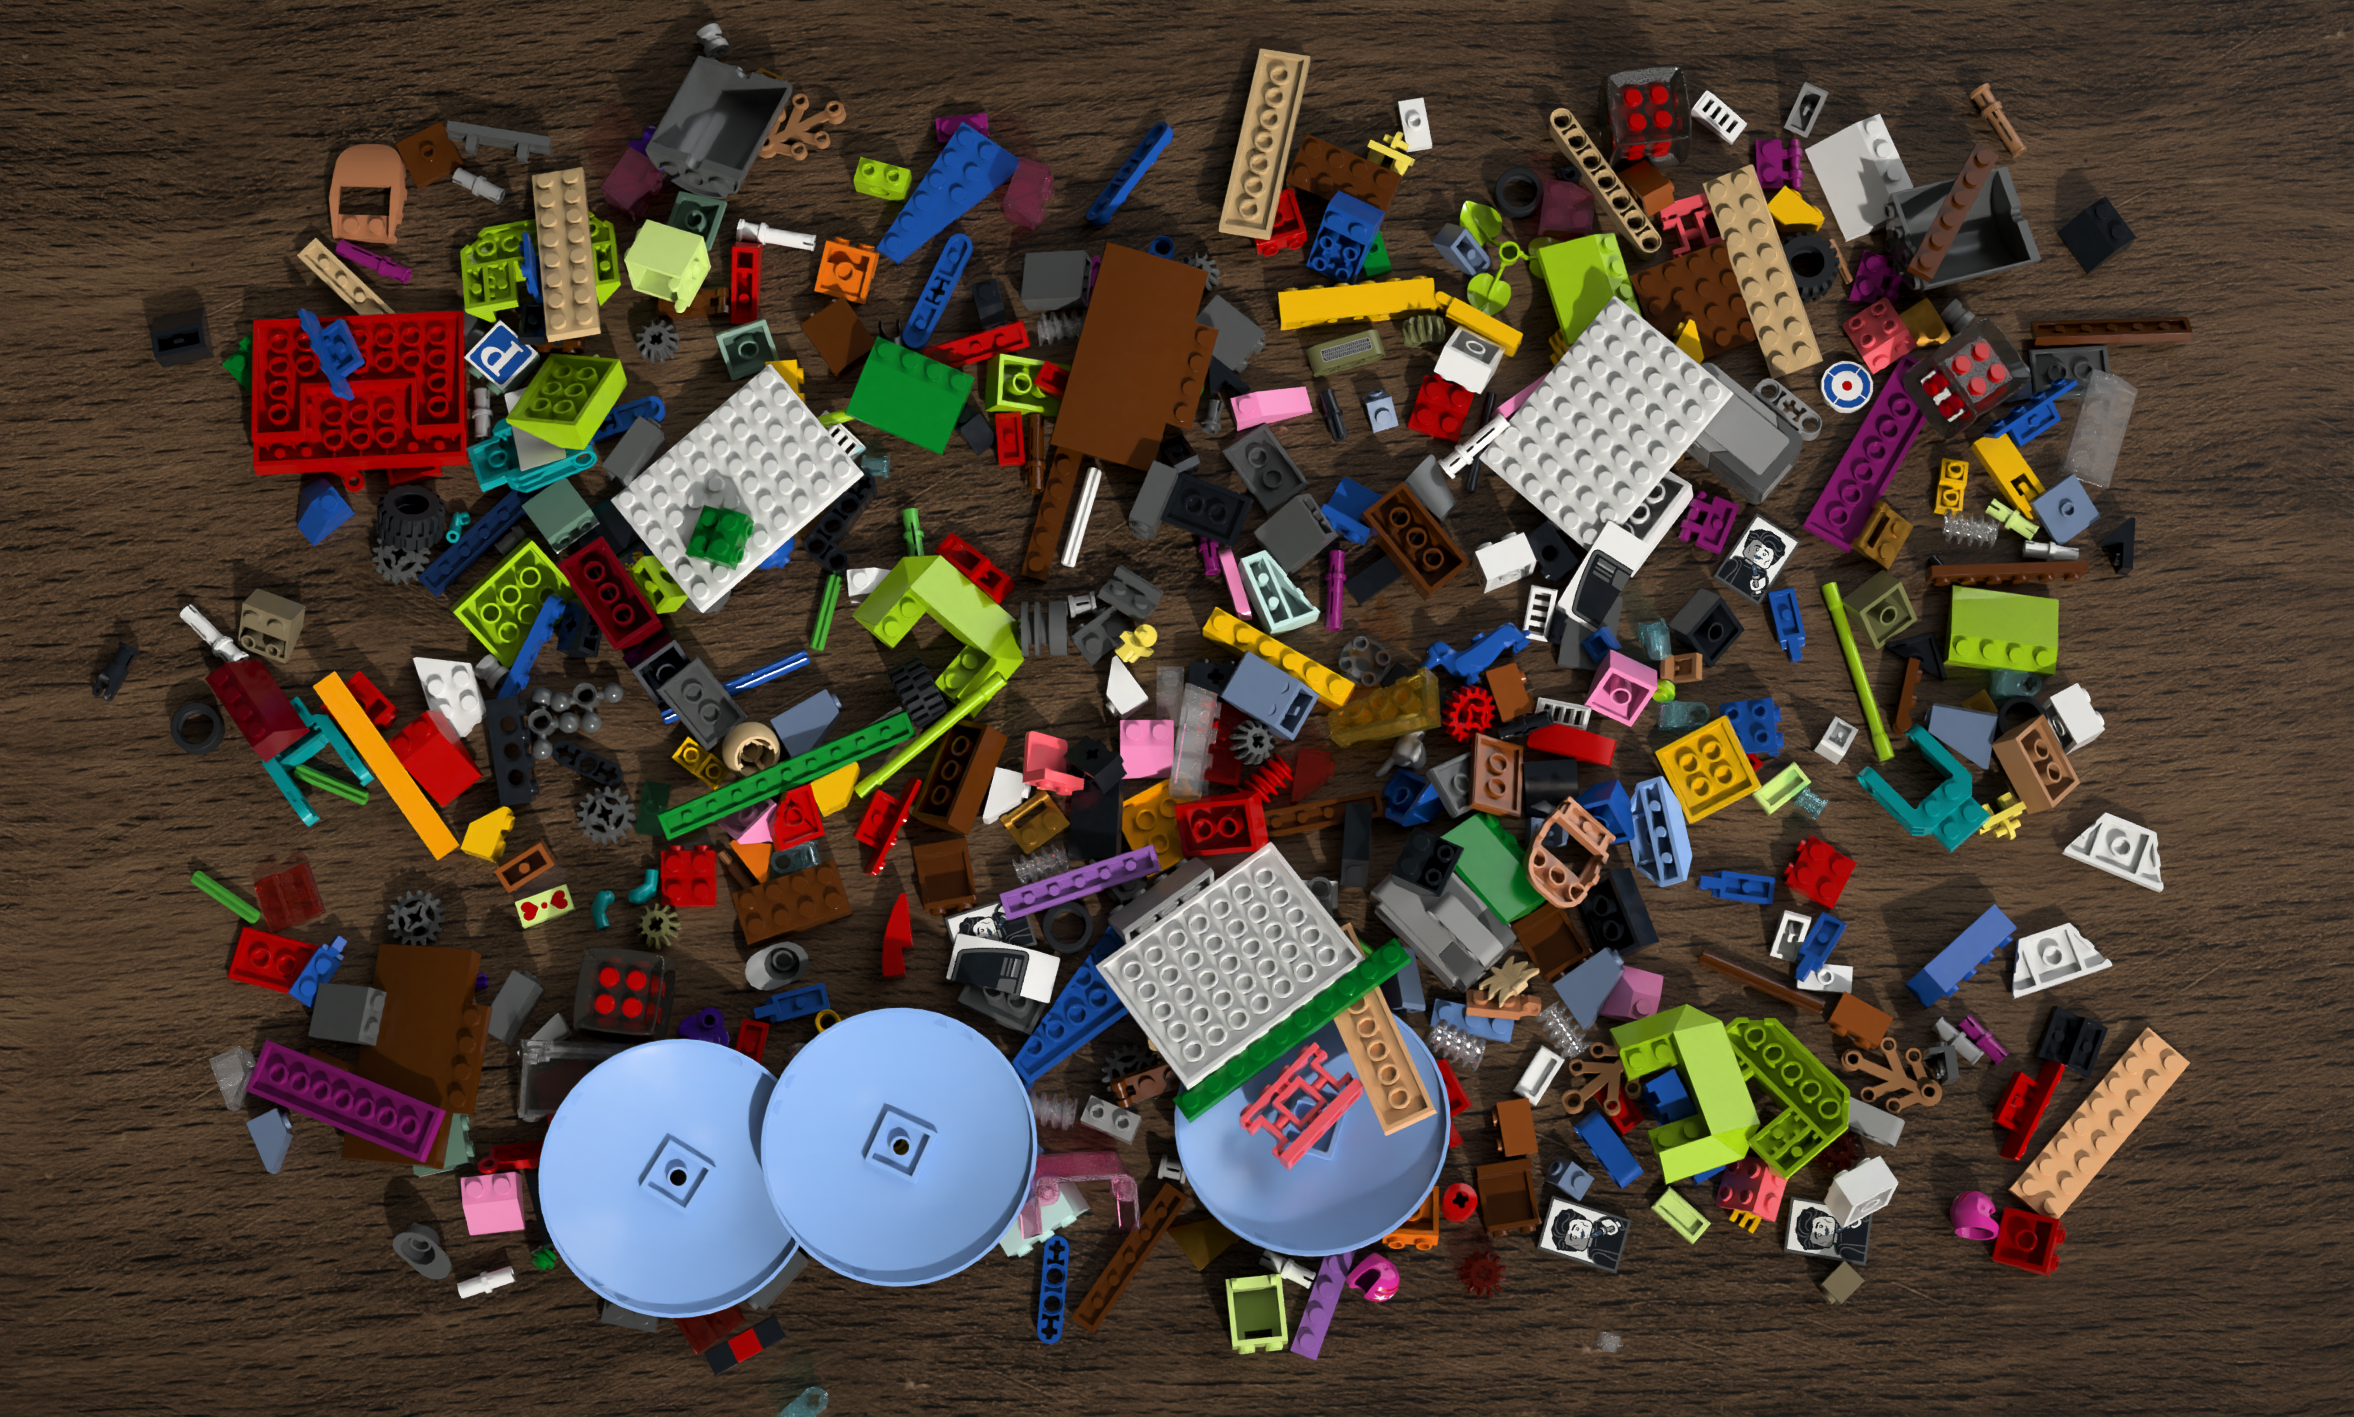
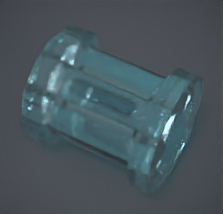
M862 455L861 471L868 472L873 476H883L884 479H889V455H885L884 458H868L867 455Z
M1806 786L1793 805L1796 807L1800 806L1812 815V819L1816 820L1829 801L1827 799L1822 800L1810 791V787Z

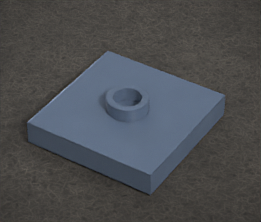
M2070 473L2029 502L2052 541L2059 546L2101 518L2074 473Z

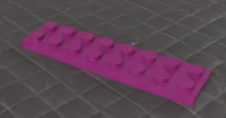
M1908 354L1901 357L1805 521L1803 529L1847 554L1852 548L1851 542L1854 537L1859 536L1873 512L1872 506L1876 500H1880L1941 395L1939 393L1938 395L1929 396L1923 389V383L1926 378L1936 374L1937 370L1934 368L1927 370L1925 363Z
M266 1040L245 1091L424 1163L446 1113L443 1109L269 1040Z

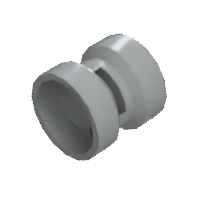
M715 23L704 26L696 33L699 43L704 46L706 57L714 59L721 57L730 49L727 40L721 36V28Z
M1954 299L1940 314L1942 321L1949 323L1957 335L1976 316L1970 310L1966 311L1962 307V303L1957 299Z
M492 654L485 656L474 669V674L479 679L487 681V686L493 691H497L503 686L510 672L507 667L500 666L498 659Z

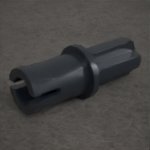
M1324 390L1318 395L1325 413L1323 419L1327 420L1332 439L1337 442L1347 438L1346 428L1342 419L1343 410L1339 409L1335 390Z

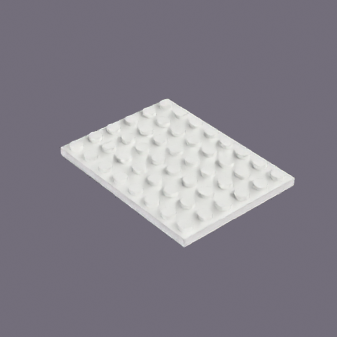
M1614 295L1508 422L1510 426L1491 442L1479 459L1589 552L1608 521H1612L1622 527L1734 393Z
M769 364L632 481L628 488L625 487L611 499V501L691 601L704 613L864 474L776 369ZM704 505L720 510L725 508L747 514L754 521L753 533L747 539L743 559L738 563L736 570L694 559L685 554Z
M1269 842L1097 964L1096 968L1187 1090H1189L1365 959L1273 843Z

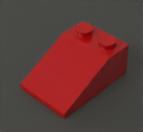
M425 711L387 742L400 763L442 807L448 805L483 777V774L442 711Z
M1260 791L1232 793L1174 805L1183 857L1253 852L1260 850L1269 843Z

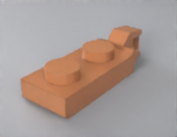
M1468 989L1465 992V1010L1469 1016L1519 1020L1522 1016L1539 1017L1541 997L1523 994L1512 995L1500 1008L1498 1005L1499 994L1488 1000V991Z

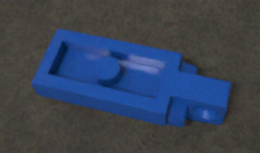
M1794 587L1768 592L1767 599L1778 645L1780 644L1781 650L1787 649L1790 663L1799 662L1802 658L1800 647L1805 646L1804 639L1806 635Z
M1722 870L1721 872H1714L1713 877L1701 876L1698 881V889L1712 891L1711 896L1718 897V899L1767 906L1773 904L1775 878Z
M1822 912L1798 951L1795 962L1799 963V966L1796 969L1794 978L1805 982L1811 970L1817 973L1823 967L1847 927L1846 923Z
M338 935L334 937L329 946L323 943L320 948H317L287 993L308 1008H311L316 1001L319 983H328L341 965L344 956L340 952L347 941Z
M824 983L772 995V998L766 999L767 1005L753 1008L757 1021L770 1019L771 1024L818 1014L826 1009L831 1010Z

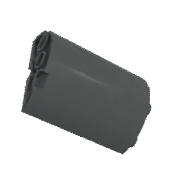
M698 56L647 145L646 153L658 170L664 169L673 176L672 182L692 193L716 199L726 198L731 193L735 195L792 94V84L784 80L766 77L758 72L746 75L739 66H731L721 63L714 58Z
M2007 166L1992 169L1930 283L1908 272L1906 269L1956 178L1890 194L1888 202L1883 207L1887 231L1885 247L1887 252L1892 255L1894 261L1893 269L1896 276H1901L1904 283L1915 292L1925 291L2036 264L2041 260L2027 220H2024L2021 216V204Z

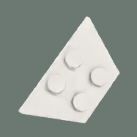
M420 657L413 658L430 711H442L459 739L465 738L472 731L473 726L480 723L487 716L484 698L477 677L474 674L473 665L465 662Z
M2105 812L2062 852L2066 856L2159 893L2163 890L2164 886L2163 882H2161L2159 869L2161 866L2160 856L2157 853V833Z
M2070 923L2021 938L2016 942L2011 997L2016 999L2112 966V963L2109 959H2105L2099 954L2091 942L2081 937L2079 931Z

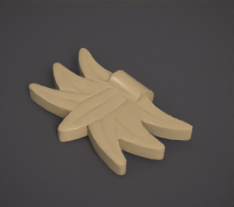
M1511 956L1504 963L1502 970L1491 967V974L1493 976L1481 982L1479 990L1489 988L1488 1000L1499 994L1498 1005L1501 1008L1510 996L1520 994L1528 986L1527 981L1539 974L1540 969L1531 968L1524 970L1528 967V961L1513 964L1514 956Z

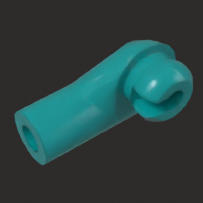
M458 511L453 514L446 534L449 542H457L463 525L470 524V515L467 511L461 513Z
M645 870L644 884L636 889H632L628 894V899L631 903L641 905L656 895L658 870Z
M609 890L598 892L590 908L598 931L610 927L605 910L608 905L614 902L615 897Z

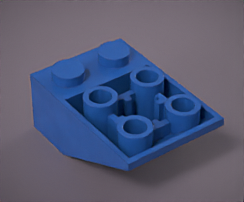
M1338 191L1328 203L1306 267L1339 283L1354 285L1378 234L1385 212Z

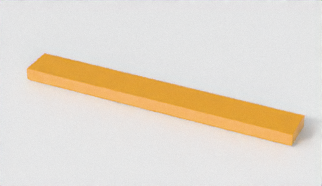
M334 671L313 686L315 691L436 860H440L460 846L338 674Z

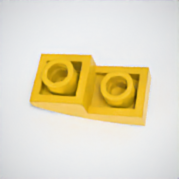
M1942 458L1934 513L1954 517L1961 516L1969 462Z
M689 737L685 738L671 756L679 765L714 790L717 789L730 772L721 760L712 753L707 752Z

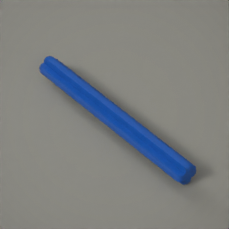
M800 650L721 685L732 697L810 663V659L805 650ZM670 706L660 711L662 719L666 724L680 719Z

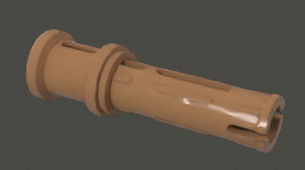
M1985 83L1969 94V98L1975 100L1982 111L1980 113L1981 116L1989 119L1999 137L2012 154V157L2015 158L2026 151L2027 148L2002 112L2001 101L1995 99L1989 89V83ZM1983 96H1984V97L1986 98V100L1988 101V104H1986V102H1985L1984 99L1982 98ZM2001 124H2003V126L2011 136L2012 141H2010V139L2006 135L2005 131L2001 127Z

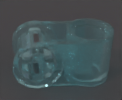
M1660 618L1658 622L1648 624L1637 623L1639 642L1644 647L1648 657L1652 660L1669 658L1672 652L1669 628L1666 625L1665 619Z
M2002 668L1989 670L1988 695L1992 699L2006 700L2017 696H2026L2033 699L2041 689V679L2033 672L2012 671ZM2025 681L2029 682L2030 687H2033L2030 691H2027L2026 686H2022Z
M1658 702V730L1661 731L1697 730L1707 724L1710 716L1709 708L1702 702ZM1694 711H1698V714L1702 716L1700 721H1695V717L1692 716Z
M817 840L807 841L783 851H775L771 857V866L774 873L782 877L823 863L820 861L817 850L819 842ZM808 852H810L812 861H809ZM781 858H788L791 863L788 868L779 869L776 866L777 861Z
M819 1387L808 1388L796 1400L787 1405L776 1417H816L828 1405V1394ZM810 1394H820L821 1397L818 1399L819 1406H811L809 1404L812 1400L809 1396Z

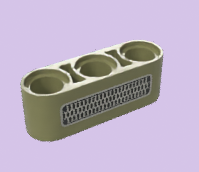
M1368 330L1318 344L1306 351L1314 377L1326 376L1372 363L1384 358L1386 355L1378 330Z

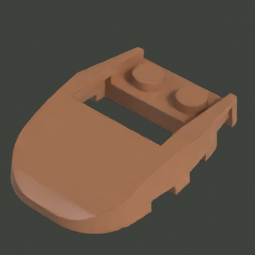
M360 144L347 148L339 155L329 195L332 234L335 242L344 239L350 243H397L395 230L397 224L402 222L404 201L407 200V189L405 188L406 167L402 156L392 147L380 144ZM341 186L391 188L389 216L339 214Z
M1569 796L1537 827L1523 859L1522 867L1524 874L1533 888L1554 906L1561 909L1574 907L1583 901L1588 895L1587 891L1599 881V872L1609 857L1606 849L1609 843L1615 842L1616 837ZM1554 822H1557L1592 853V856L1578 877L1541 845Z

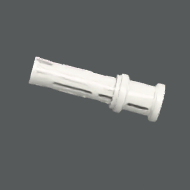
M740 219L738 223L737 242L746 240L763 243V245L771 243L811 251L815 249L816 243L814 241H816V235L769 228L766 223L762 222L760 225L745 222L744 219Z
M1499 413L1463 445H1456L1454 447L1455 450L1444 460L1440 459L1437 462L1454 479L1455 473L1466 464L1470 465L1474 460L1472 457L1509 427L1510 424ZM1492 428H1495V429H1494L1488 436H1486L1481 442H1479L1478 444L1476 443L1480 438H1482V437H1483L1487 432H1489ZM1471 446H1474L1469 452L1466 451ZM1460 458L1454 465L1450 466L1452 462Z
M193 605L186 606L181 611L180 617L212 647L213 654L216 657H221L225 662L248 660L249 655L244 651L241 652L233 644L234 641L231 637L223 636Z

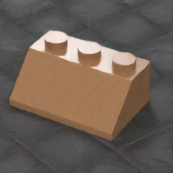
M2040 714L2005 732L1991 745L2020 800L2027 807L2026 811L2028 814L2055 807L2080 784L2044 714Z

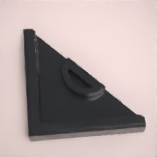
M1934 632L1886 643L1887 650L1905 660L1909 658L1920 660V669L1941 681L1947 679Z

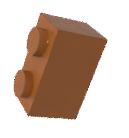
M1646 160L1618 173L1621 183L1647 217L1675 203L1672 194L1675 189L1671 180L1664 178L1656 166L1652 167Z
M1516 662L1485 672L1483 678L1489 695L1493 697L1491 700L1492 704L1496 705L1494 710L1499 724L1519 719L1520 715L1526 714L1528 716L1532 714L1535 703L1531 693L1527 694L1523 684L1527 683L1523 669L1517 668Z
M540 838L497 865L494 872L507 892L510 893L554 866L556 859L544 840Z
M1844 991L1836 1002L1826 1024L1830 1025V1030L1842 1037L1848 1035L1855 1039L1854 1043L1866 1050H1869V1048L1874 1050L1879 1046L1893 1017Z
M1529 1098L1497 1102L1494 1106L1495 1110H1491L1493 1126H1498L1500 1137H1496L1498 1154L1503 1153L1504 1159L1536 1155L1538 1147Z

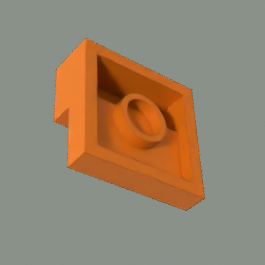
M835 236L834 241L826 240L814 291L866 304L871 279L874 278L880 253L874 252L875 247L860 243L859 248L849 245L850 240Z
M1434 1186L1418 1210L1396 1230L1383 1237L1382 1243H1388V1246L1393 1249L1403 1248L1405 1244L1416 1245V1248L1420 1250L1431 1249L1432 1245L1437 1246L1439 1237V1186Z

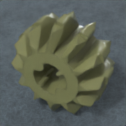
M1436 315L1411 317L1403 322L1401 331L1404 345L1419 349L1443 343L1446 333L1443 318Z
M655 903L654 911L645 906L644 911L647 915H637V918L642 923L635 924L634 928L641 931L637 935L639 940L646 939L645 946L650 947L655 942L656 949H661L662 941L667 946H670L672 943L668 938L670 936L676 939L679 937V934L673 931V929L681 928V923L675 921L678 918V914L676 912L670 913L671 907L669 905H665L661 910L660 904ZM656 921L660 922L662 928L658 932L654 929Z

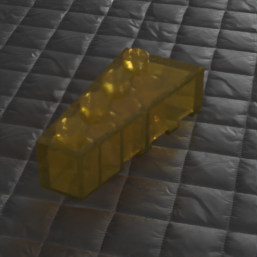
M1424 666L1417 670L1418 673L1408 678L1404 676L1397 679L1395 684L1385 689L1379 688L1373 691L1372 695L1362 700L1358 698L1329 712L1330 738L1341 748H1347L1441 727L1438 678Z

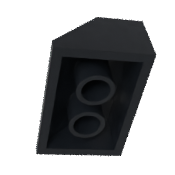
M1630 867L1612 870L1601 875L1597 884L1587 891L1588 895L1580 904H1577L1596 953L1604 948H1610L1612 951L1616 949L1621 957L1624 958L1660 942Z

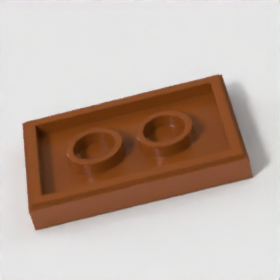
M1475 733L1472 736L1469 808L1515 821L1521 817L1524 746Z

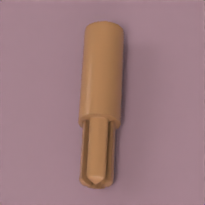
M1830 239V248H1836L1837 254L1835 257H1839L1840 260L1838 265L1839 272L1845 284H1850L1854 279L1847 268V263L1835 240Z
M722 850L718 854L719 858L728 867V871L743 889L756 886L726 850Z

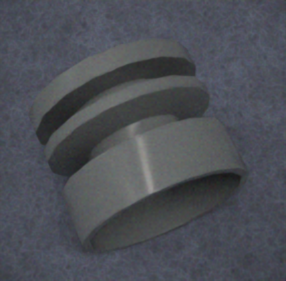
M1067 600L1049 601L1047 613H1042L1039 601H1035L1034 613H1029L1028 601L1021 602L1018 616V642L1023 657L1030 656V645H1035L1036 657H1040L1042 645H1048L1050 656H1068Z

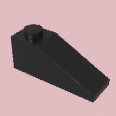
M996 278L972 284V295L982 330L985 331L989 328L1007 324L1008 320ZM1016 350L1005 353L1006 355L1017 356Z
M1346 803L1340 886L1367 888L1373 805Z

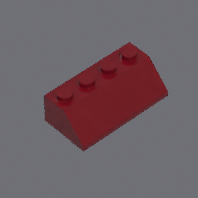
M603 536L558 564V567L615 651L640 644L664 629L660 620Z
M260 659L226 662L205 677L252 749L265 762L271 760L310 731Z

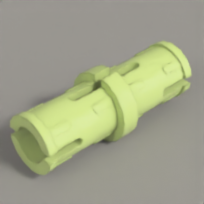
M1995 498L1991 502V506L1989 505L1985 513L2004 523L2005 528L2008 530L2012 528L2029 541L2039 529V526L2020 516L2018 510H2011Z

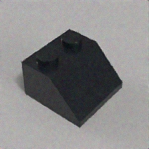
M2106 196L2083 210L2057 232L2059 238L2087 275L2128 249L2136 239L2134 233Z
M1700 588L1667 625L1677 641L1688 651L1702 654V662L1709 668L1718 661L1745 630L1723 598L1703 588Z
M666 627L622 657L658 708L666 702L656 690L691 662Z

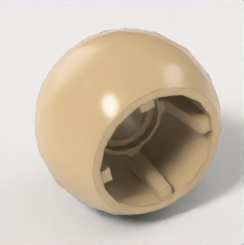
M745 722L732 728L726 735L722 744V757L726 767L734 775L744 778L777 764L780 757V744L775 733L767 726L758 722ZM752 742L751 748L744 751L743 747Z

